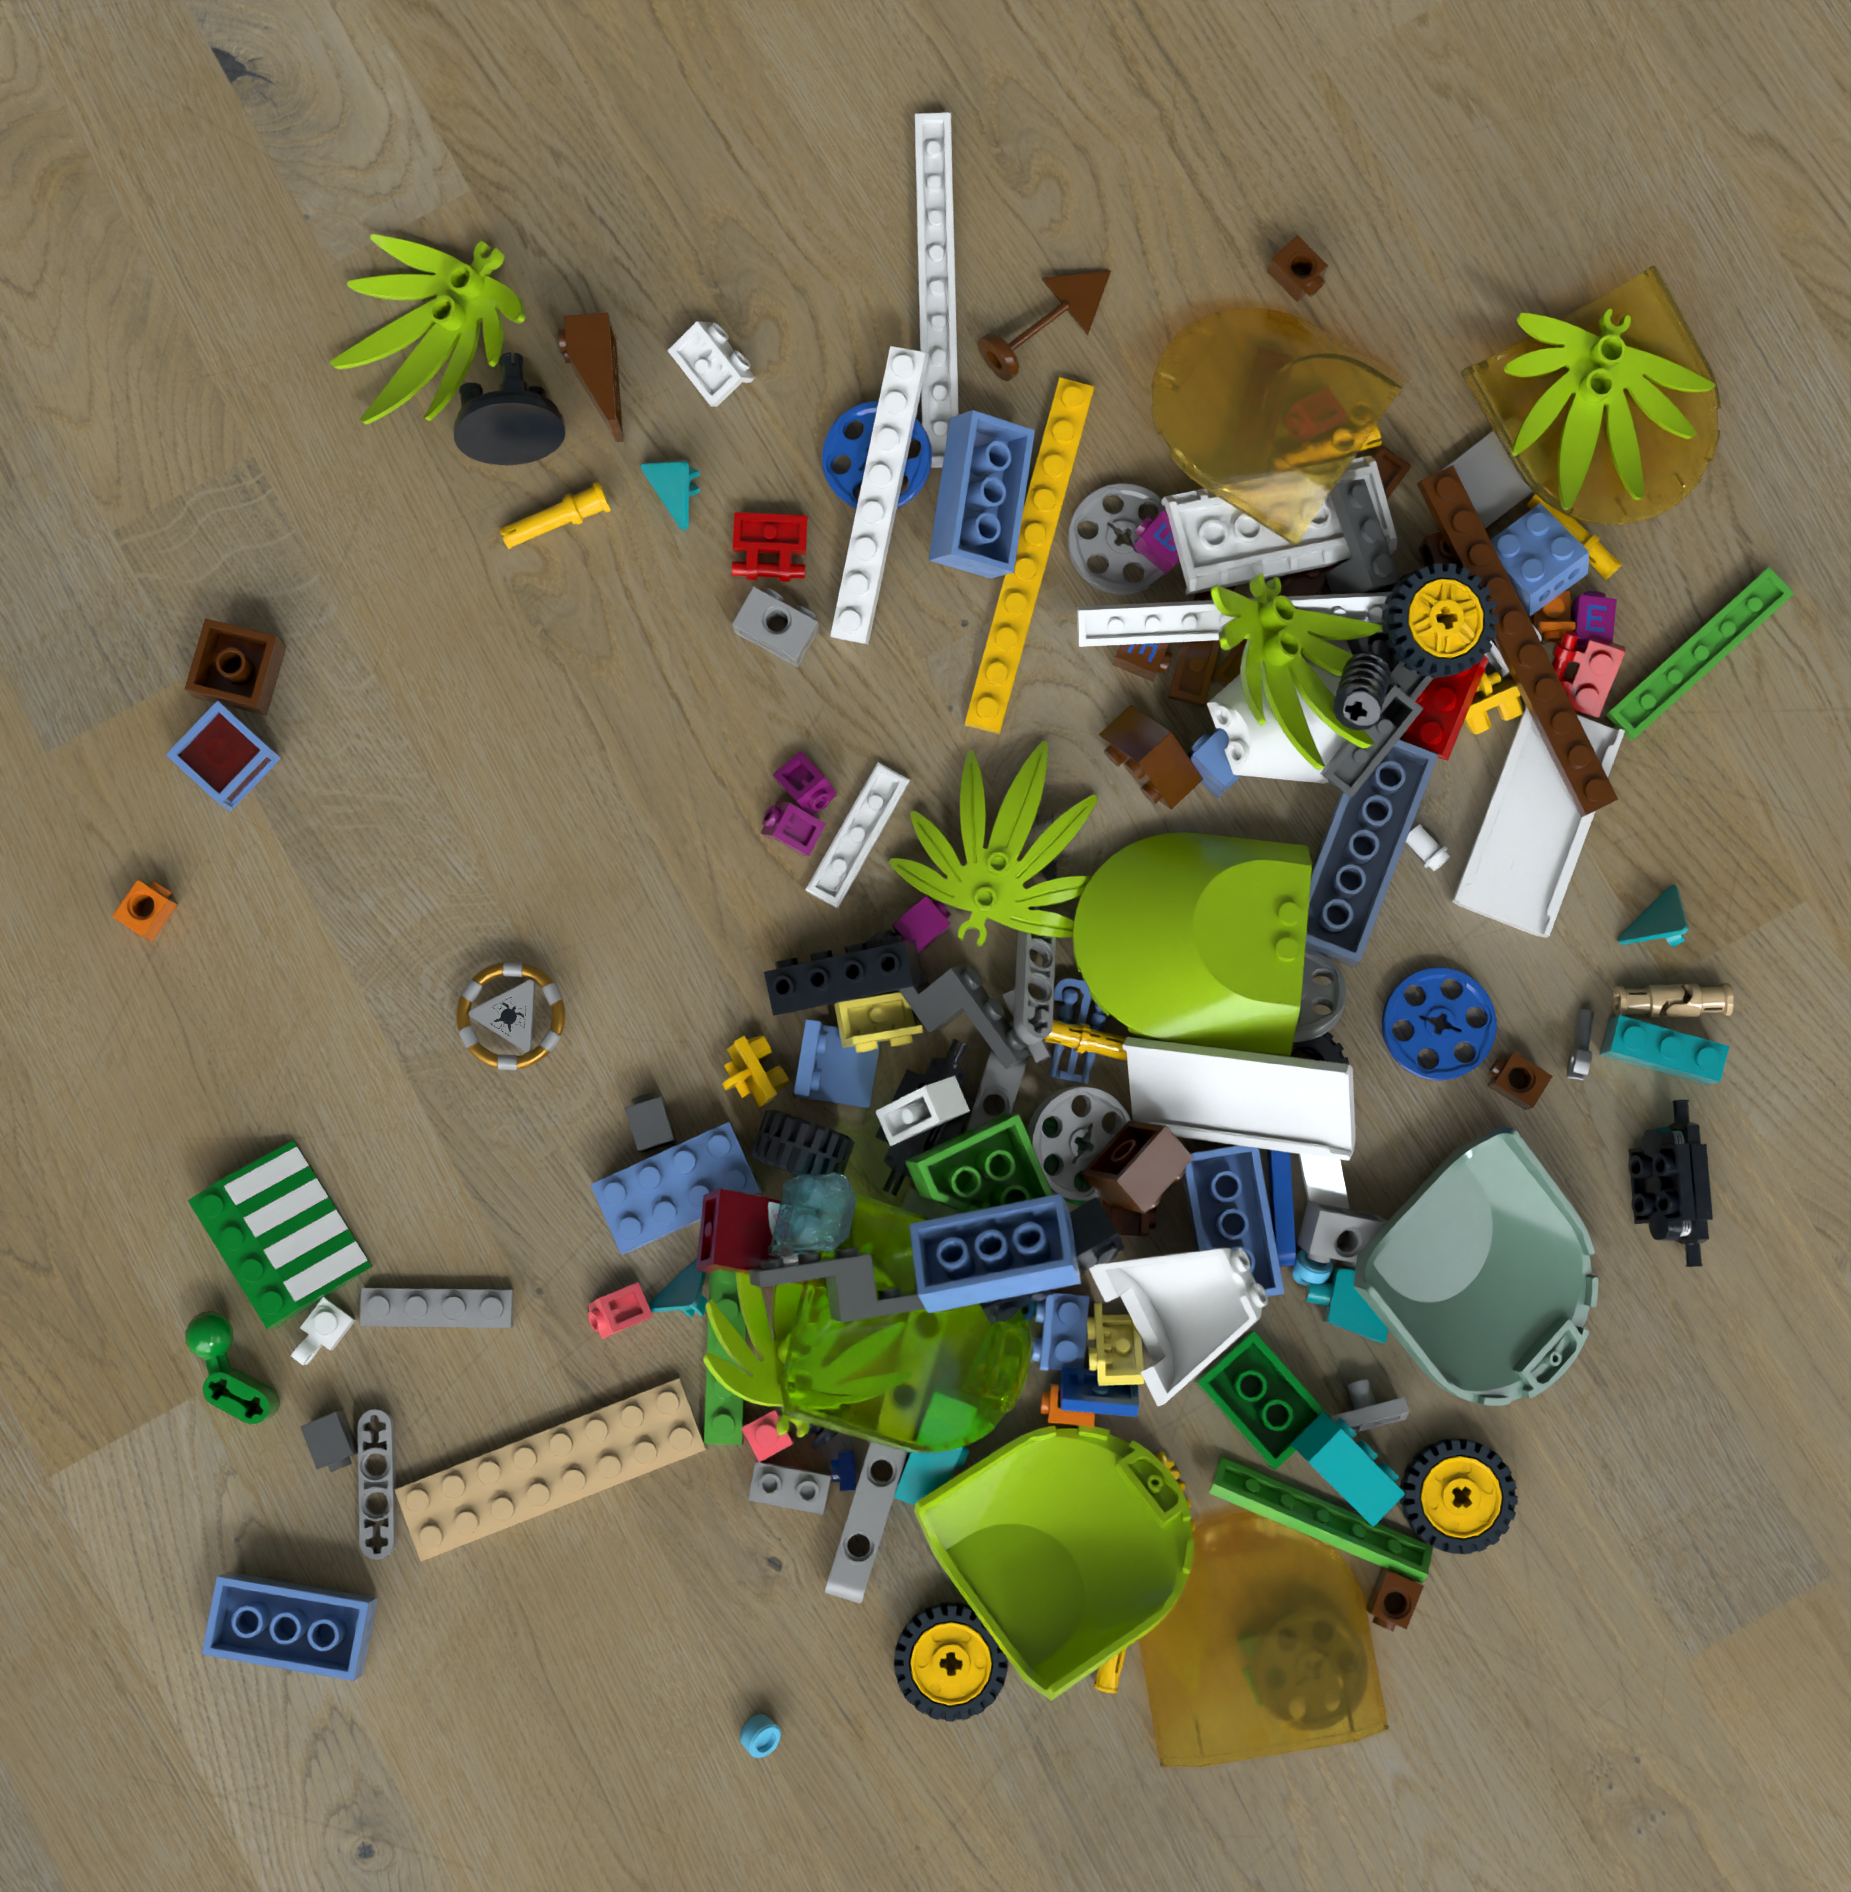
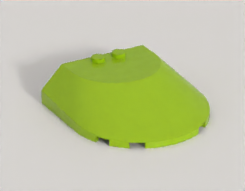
M1177 832L1155 835L1139 840L1115 853L1103 863L1086 885L1078 903L1073 923L1072 942L1078 972L1081 971L1089 987L1090 996L1107 1016L1111 1014L1118 1021L1129 1027L1127 1031L1143 1039L1290 1057L1301 1007L1312 872L1308 845Z
M1079 1425L1078 1428L1062 1429L1049 1426L1026 1433L1007 1443L917 1501L914 1508L916 1517L937 1561L1021 1678L1050 1701L1146 1635L1168 1615L1185 1587L1194 1556L1195 1540H1193L1190 1522L1191 1512L1186 1498L1171 1472L1157 1457L1133 1440L1129 1443L1121 1438L1110 1435V1430L1096 1426Z

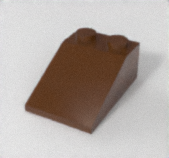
M608 312L564 316L565 329H559L558 336L561 352L564 351L565 363H571L576 377L615 441L624 442L617 339Z

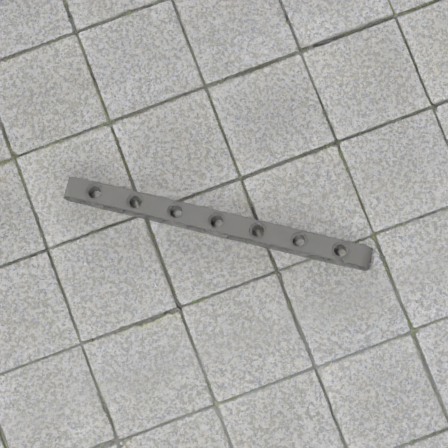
M991 1049L966 1132L998 1117L990 1116L984 1111L983 1102L987 1097L997 1096L1001 1098L1004 1103V1111L1000 1115L1004 1113L1011 1114L1027 1059L1006 1069ZM943 1205L940 1218L964 1212ZM920 1309L910 1312L892 1374L911 1375V1379L903 1385L909 1386L914 1390L916 1399L911 1406L901 1407L894 1401L895 1390L885 1394L824 1593L859 1604L862 1602L951 1309L932 1312L938 1319V1327L931 1334L921 1333L916 1326L917 1317L921 1313L927 1312V1310ZM886 1460L892 1465L893 1474L889 1479L882 1481L872 1475L871 1466L875 1461ZM862 1534L868 1538L870 1548L866 1553L855 1554L850 1550L848 1542L853 1535Z

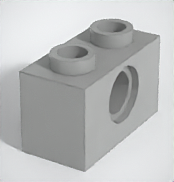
M753 587L732 623L734 633L790 664L799 667L820 630L818 621L814 620L816 615L800 605H797L794 609L783 603L784 598L769 588H764L761 591ZM775 617H782L788 621V624L784 630L775 632L768 628L770 620Z
M1308 1201L1297 1244L1308 1253L1307 1257L1314 1261L1330 1263L1331 1258L1343 1260L1342 1264L1356 1269L1357 1254L1388 1221L1375 1213ZM1348 1230L1347 1239L1343 1243L1337 1244L1338 1236Z
M757 1460L754 1465L748 1501L824 1515L832 1473L765 1460L759 1462Z

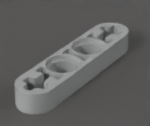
M1044 906L1032 907L1029 909L1051 912L1048 908ZM1018 931L1014 1031L1022 1042L1034 1045L1048 1037L1053 1027L1056 938ZM1030 949L1037 951L1041 955L1042 966L1034 964L1029 955ZM1028 983H1033L1039 988L1041 992L1040 1000L1030 995Z
M377 1408L365 1412L359 1419L357 1427L359 1544L363 1554L374 1560L389 1556L397 1545V1496L394 1491L396 1489L395 1421L390 1412ZM374 1415H378L379 1422H385L386 1429L379 1431V1443L387 1441V1448L375 1447L367 1450V1442H375L374 1430H368L367 1423L374 1421ZM375 1453L383 1455L387 1460V1469L379 1476L373 1475L367 1468L369 1457ZM374 1492H381L388 1500L387 1509L382 1514H375L368 1507V1498ZM388 1518V1525H380L381 1538H387L388 1545L381 1547V1552H377L376 1546L369 1544V1539L376 1536V1525L369 1527L368 1520L379 1521Z

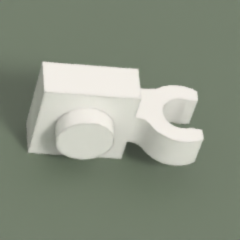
M323 1297L300 1327L309 1335L298 1345L291 1357L302 1365H308L322 1345L333 1351L355 1322V1319L329 1299Z

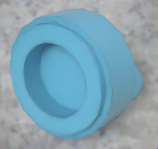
M1304 1249L1297 1254L1295 1266L1292 1270L1293 1279L1298 1284L1307 1286L1308 1282L1314 1284L1325 1283L1333 1270L1332 1260L1330 1259V1263L1314 1261L1307 1257L1308 1253Z
M757 1714L751 1717L743 1726L739 1737L740 1743L753 1757H765L779 1744L781 1730L769 1717L764 1714Z

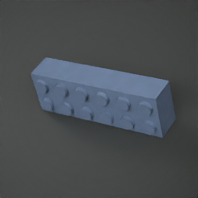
M1398 740L1352 798L1344 792H1340L1312 865L1305 948L1317 951L1327 958L1351 967H1355L1360 963L1438 754Z

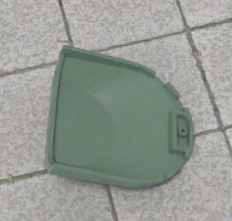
M1500 1127L1456 1148L1357 1254L1354 1288L1419 1368L1441 1389L1466 1401L1482 1405L1502 1406L1510 1405V1401L1522 1397L1530 1399L1545 1391L1575 1361L1590 1332L1584 1327L1590 1306L1595 1308L1597 1306L1598 1276L1592 1275L1590 1255L1595 1254L1590 1235L1580 1216L1517 1130Z

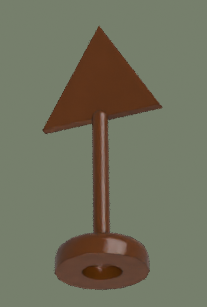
M1111 271L1043 277V282L1061 304L1009 344L999 335L988 333L979 339V351L989 368L1002 380L1009 381L1014 378L1019 371V363L1014 350L1065 311L1069 312L1088 335Z

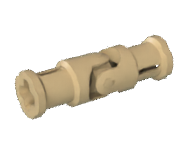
M1697 983L1647 985L1644 989H1625L1623 986H1615L1613 991V1010L1615 1016L1647 1015L1648 1018L1698 1017L1700 1013H1721L1724 1016H1730L1734 1007L1733 990L1730 983H1721L1717 987H1699Z

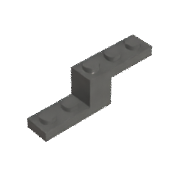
M1365 479L1339 482L1328 488L1352 557L1325 574L1331 594L1384 592L1393 587L1400 580ZM1383 632L1347 640L1352 655L1364 652L1374 653L1381 656L1388 663L1389 668L1394 665L1395 662L1390 649L1387 647L1385 642L1387 639Z
M1403 660L1396 661L1390 668L1391 678L1380 719L1376 725L1364 730L1374 740L1375 744L1368 748H1361L1346 740L1320 773L1351 798L1423 710L1415 701L1433 678L1430 675H1418L1416 670L1409 671L1403 667L1405 664Z
M891 929L876 933L866 941L867 947L869 949L880 947L879 939L896 936L897 934L893 933ZM966 963L949 969L931 985L928 982L927 973L921 967L924 984L899 989L929 1033L945 1028L963 1012H966L1006 1069L1019 1064L1031 1055L1026 1048V1043L1017 1037L1014 1028L1005 1019L1002 1006L995 999L990 998L982 987L983 983L979 974L974 969L968 967Z
M858 1246L835 1249V1256L821 1258V1252L797 1255L798 1261L784 1263L783 1258L765 1259L760 1261L759 1268L749 1269L751 1285L760 1288L826 1277L831 1319L839 1322L926 1309L918 1296L917 1283L914 1284L915 1290L901 1292L900 1287L881 1288L877 1290L878 1296H876L872 1256L868 1253L858 1252Z

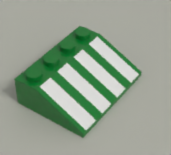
M294 1140L220 1179L187 1200L266 1329L279 1328L321 1301L323 1297H327L373 1267Z

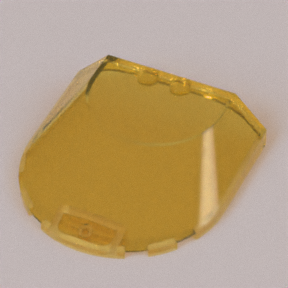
M1655 265L1600 298L1560 319L1600 337L1602 331L1599 328V319L1607 309L1613 310L1610 321L1614 326H1619L1620 320L1625 315H1628L1631 318L1630 326L1620 335L1625 346L1672 361L1715 384L1714 388L1706 392H1686L1669 389L1648 380L1680 410L1695 429L1697 434L1690 439L1677 436L1657 425L1638 407L1628 390L1623 389L1632 416L1641 458L1644 497L1640 500H1634L1631 497L1614 466L1607 438L1606 406L1604 405L1595 450L1584 482L1572 507L1568 510L1562 508L1558 490L1557 461L1564 421L1574 397L1572 393L1560 413L1545 432L1524 451L1516 456L1512 455L1511 450L1515 437L1525 417L1537 400L1557 380L1564 376L1568 369L1567 367H1562L1540 376L1518 377L1505 373L1504 366L1526 353L1548 348H1562V346L1546 344L1529 336L1484 361L1468 366L1460 372L1523 481L1548 505L1580 521L1610 526L1627 525L1651 519L1668 511L1686 498L1702 480L1700 478L1708 463L1713 460L1718 446L1721 431L1717 430V410L1721 408V401L1714 374Z
M1233 308L1219 311L1194 321L1171 340L1162 353L1151 382L1153 403L1150 409L1157 435L1162 434L1165 442L1171 449L1169 456L1184 473L1211 493L1294 546H1297L1395 398L1403 391L1408 379L1302 318L1272 309Z
M1254 1512L1224 1515L1196 1526L1192 1532L1193 1540H1195L1192 1566L1178 1601L1156 1627L1139 1639L1160 1767H1207L1357 1742L1388 1730L1389 1727L1364 1597L1353 1572L1342 1556L1331 1545Z

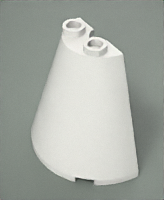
M1300 653L1332 694L1336 696L1341 676L1322 669ZM1240 674L1207 703L1215 727L1224 729L1228 734L1229 745L1224 751L1234 775L1323 784L1329 782L1328 779L1320 774L1324 768L1317 770L1310 765L1282 731L1267 700L1263 682L1262 703L1267 723L1262 726L1259 725L1246 702ZM1295 687L1310 732L1326 767L1345 743L1346 739L1329 728L1310 709Z
M1218 1248L1112 1261L1103 1264L1098 1263L1089 1268L1105 1302L1121 1296L1153 1360V1363L1141 1371V1374L1158 1407L1169 1401L1260 1318L1262 1307L1268 1304L1267 1294L1264 1288L1255 1282L1249 1270V1258L1241 1248L1234 1251L1230 1248Z

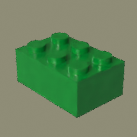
M1248 1331L1194 1380V1383L1273 1470H1276L1296 1452L1291 1444L1322 1412L1331 1418L1255 1331Z

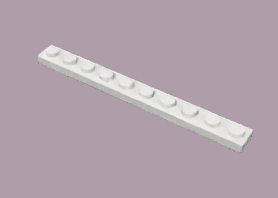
M915 113L920 351L928 354L921 389L922 426L928 434L932 447L931 468L943 467L950 418L959 415L951 113Z
M1393 592L1290 596L1286 598L1293 603L1295 609L1331 614L1383 626L1386 624V619H1382V611L1388 607L1385 601L1387 596ZM1213 600L1077 607L1079 647L1219 640L1221 627L1230 620L1235 619V617L1222 614L1215 606ZM1437 618V622L1443 623L1442 618Z

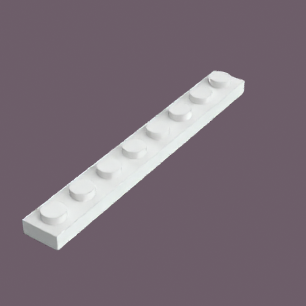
M890 346L830 635L832 638L869 645L928 360L926 352Z

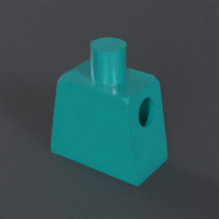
M1333 1269L1330 1283L1314 1284L1308 1282L1305 1301L1325 1305L1324 1322L1371 1341L1386 1344L1389 1329L1354 1288L1356 1269Z

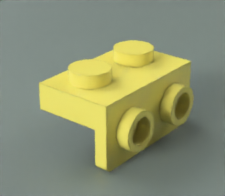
M900 992L834 1004L842 1048L855 1046L856 1053L878 1049L877 1042L889 1040L891 1047L913 1043L912 1036L923 1033L922 1025L915 1026L912 1008Z
M1094 1303V1317H1087L1088 1340L1096 1341V1347H1089L1090 1371L1097 1370L1098 1386L1144 1384V1378L1141 1374V1371L1144 1370L1142 1339L1130 1314L1102 1315V1303Z

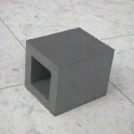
M648 1093L633 1098V1105L625 1107L639 1152L643 1153L677 1142L664 1098H655L654 1093Z
M344 1410L331 1413L300 1426L316 1469L328 1466L331 1473L352 1464L350 1456L358 1454V1445Z

